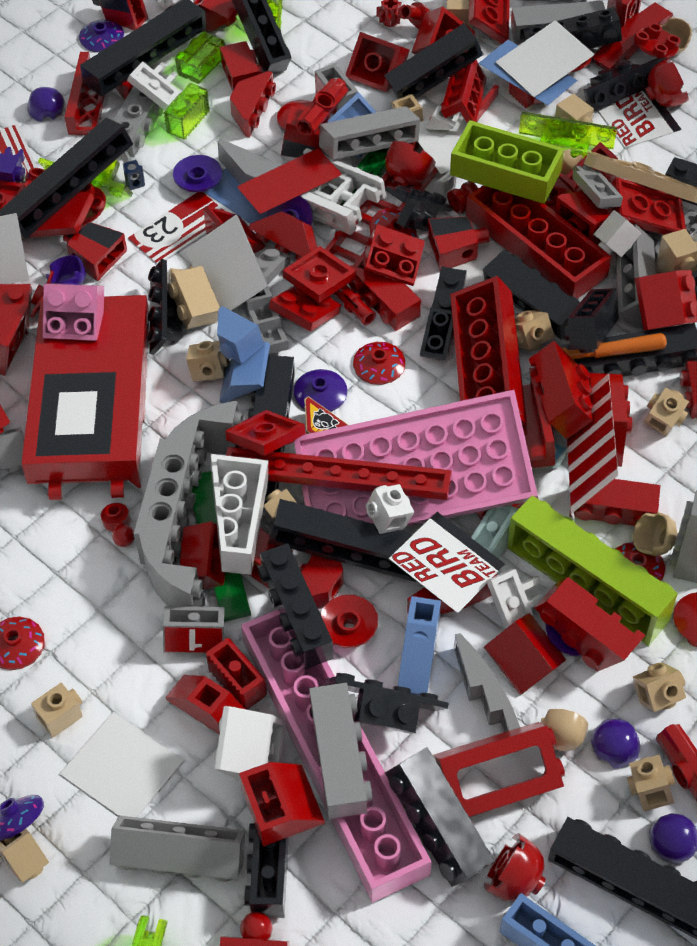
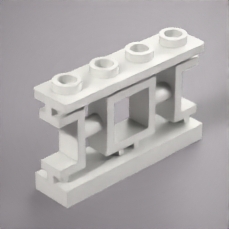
M306 148L303 153L306 154L313 150ZM326 156L342 175L300 196L311 206L313 219L351 235L357 229L355 221L360 222L362 220L359 207L367 199L378 203L380 199L384 200L386 198L384 181L376 175L342 163L337 159L332 160ZM328 183L338 187L331 195L321 192Z

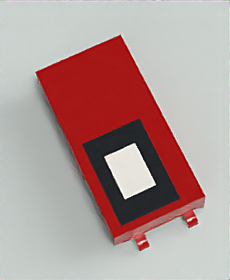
M147 295L104 296V313L97 340L43 338V298L41 299L22 468L27 484L49 483V500H62L61 489L63 483L111 481V498H124L125 481L129 480L136 487L141 488L142 423H144L147 336L149 333Z

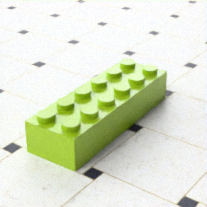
M533 495L511 517L507 544L508 550L556 583L567 577L572 579L598 599L597 606L609 615H612L614 612L620 615L622 619L619 622L633 633L639 630L645 634L641 642L647 646H650L667 626L678 595L668 583L659 581L650 575L644 567L635 565L625 558L619 550L610 548L601 542L595 534L586 532L577 526L571 518L562 516L552 509L547 502L540 501Z

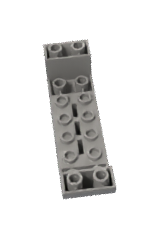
M238 401L216 404L202 409L177 425L165 439H159L135 526L134 538L140 563L146 565L148 576L155 592L167 606H205V595L201 594L203 581L198 578L197 568L175 565L176 559L181 556L183 528L189 526L188 512L194 509L195 493H192L193 486L199 487L198 479H201V470L199 469L200 465L206 462L207 452L226 454L228 447L238 448L239 446L226 441L225 430L243 422V413H239Z

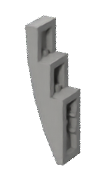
M266 287L245 301L244 306L249 320L259 325L263 342L270 344L269 354L289 350V344L281 327L278 313L269 309L272 294L269 288Z
M461 633L455 634L454 652L469 701L481 698L489 725L501 723L503 732L520 728L514 709L497 677Z

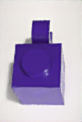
M11 147L6 148L5 154L0 153V180L17 183L24 181L25 168L22 167V162L25 156L23 149H20L16 155H13Z

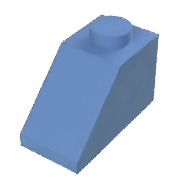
M223 306L218 309L217 336L220 342V351L226 358H231L242 364L264 346L259 325Z

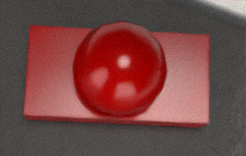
M256 911L247 914L241 921L240 934L242 938L220 937V946H290V941L270 940L269 938L273 931L272 922L266 914Z

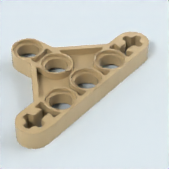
M591 151L587 153L584 164L589 167L697 203V187L680 182L655 171L648 165L636 161L627 162Z

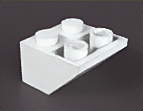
M224 706L223 715L219 721L220 735L218 748L214 754V769L240 780L239 773L268 762L281 763L286 722L272 714Z

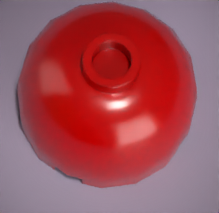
M670 58L659 62L651 69L647 78L649 86L645 88L650 101L655 99L660 106L665 108L680 106L689 101L687 91L684 93L681 91L684 83L673 61L670 62Z
M394 141L387 151L385 168L393 178L392 182L395 185L404 187L417 186L427 181L432 174L436 164L433 157L423 150L420 154L413 150L415 146L412 144Z
M520 833L512 837V839L517 841L512 847L505 845L487 874L492 879L491 883H484L486 891L499 899L514 902L520 893L526 897L530 893L538 894L546 880L542 876L545 867L544 857L538 847Z

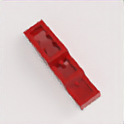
M654 2L621 27L622 41L603 45L592 57L593 62L603 69H614L623 59L628 61L638 50L634 42L636 31L648 27L650 23L663 25L673 16V13Z

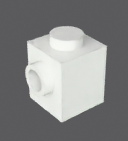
M615 210L594 233L601 240L598 245L608 254L614 251L620 257L632 247L633 243L642 234Z

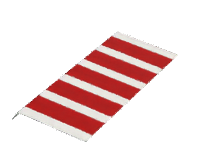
M609 374L591 388L593 422L567 439L570 505L574 522V511L618 476Z

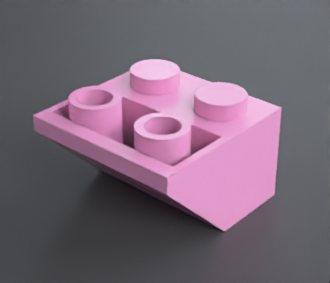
M44 284L43 338L97 340L104 313V286Z

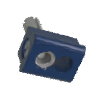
M125 151L120 157L123 161L122 165L127 190L131 191L144 187L143 167L138 164L137 160L132 161L128 152Z

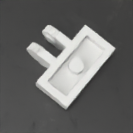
M142 61L129 75L127 81L166 111L181 92L172 85L178 74L172 72L167 79H164L160 76L166 67L163 62L153 70Z
M510 569L486 580L505 629L529 612L534 617L531 608L536 606L546 595L545 593H539L527 599L525 590L536 587L540 583L539 576L521 582L516 569Z

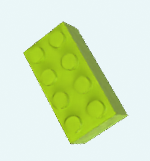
M469 120L451 152L450 175L545 204L562 171L565 148Z

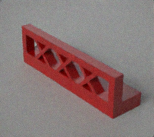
M80 51L65 113L68 135H86L100 121L105 95L101 97L97 93L93 95L88 93L91 89L83 84L80 65L90 59L89 52ZM91 103L96 106L88 112L84 109V107ZM87 120L92 123L91 127L80 126V124Z
M477 60L449 78L441 108L445 119L461 112L467 124L469 120L477 122L487 80Z
M535 367L529 368L530 384L523 385L527 425L523 427L531 467L534 469L555 466L554 437L540 397L543 395L542 385H537L534 378L538 375L537 369Z

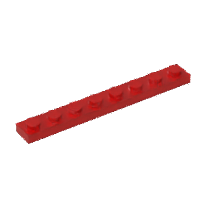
M228 447L226 456L268 460V481L367 492H373L374 489L382 485L393 486L400 484L406 496L448 500L452 479V470L282 452H274L264 456L249 449Z

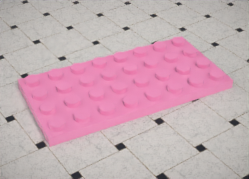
M514 390L305 434L294 441L296 454L452 470L448 500L407 496L414 514L406 527L426 523L436 512H439L445 518H451L523 503L532 495L538 499ZM302 485L305 506L374 524L373 520L368 516L365 507L372 492Z

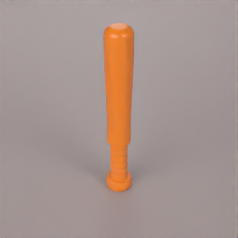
M657 333L601 343L599 348L591 353L567 350L566 347L562 349L573 360L584 357L599 358L661 350L666 347L667 340L664 334Z

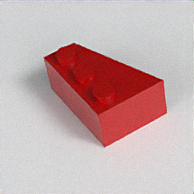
M552 341L530 357L529 362L538 371V375L534 378L536 384H542L544 394L540 397L548 422L565 439H568L593 422V404L590 395L592 390L589 384L590 374L585 366L582 364L578 365L555 341Z
M590 373V388L594 387L607 374ZM609 374L617 465L622 467L626 434H631L632 417H629L630 401H627L628 385H624L622 374Z
M567 577L556 583L534 607L540 613L541 619L546 624L553 626L561 635L564 643L574 648L582 656L584 663L597 672L625 661L645 637V634L639 630L635 633L630 631L619 622L622 619L620 615L616 612L609 615L596 605L598 602L596 597Z

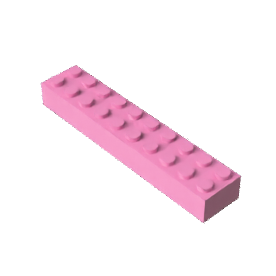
M277 609L241 624L243 642L256 669L266 679L267 691L281 719L286 722L289 736L327 811L309 688L325 686V679L335 676L327 661L307 669L304 668L300 657H295L290 646L291 636L288 631H283L279 620L280 611ZM361 727L362 741L357 742L359 752L365 751L367 771H362L364 782L370 781L373 801H367L366 814L333 818L331 821L373 903L431 876L432 861L397 794L391 789L385 771Z

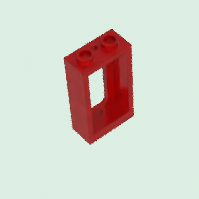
M540 722L433 754L434 759L469 817L564 787L562 777L565 776L564 767L561 760L556 758L553 748L556 746L555 735L551 728ZM532 746L539 748L545 768L543 775L470 799L463 798L457 778V773L460 769Z

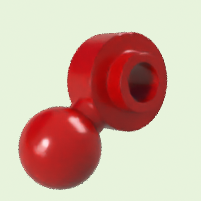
M111 503L104 507L101 511V520L105 529L113 532L112 538L114 543L120 547L130 546L135 538L134 530L129 526L131 517L127 506L122 503Z

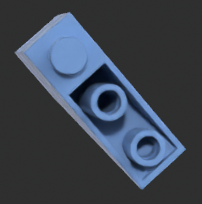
M411 596L398 686L411 689L410 694L420 696V693H428L440 621V600Z

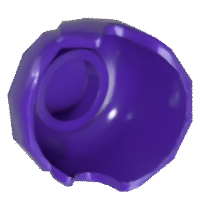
M39 87L30 93L27 111L30 117L40 122L47 116L55 119L57 115L63 112L65 100L57 89Z
M68 255L53 261L49 266L50 271L54 272L51 281L54 284L73 281L82 285L86 278L85 268L78 256Z
M607 719L593 730L591 745L599 760H605L613 768L619 769L629 766V763L634 762L639 757L640 740L635 728L627 721Z
M670 813L659 817L649 830L651 849L663 861L678 864L688 861L697 852L696 826L684 815Z

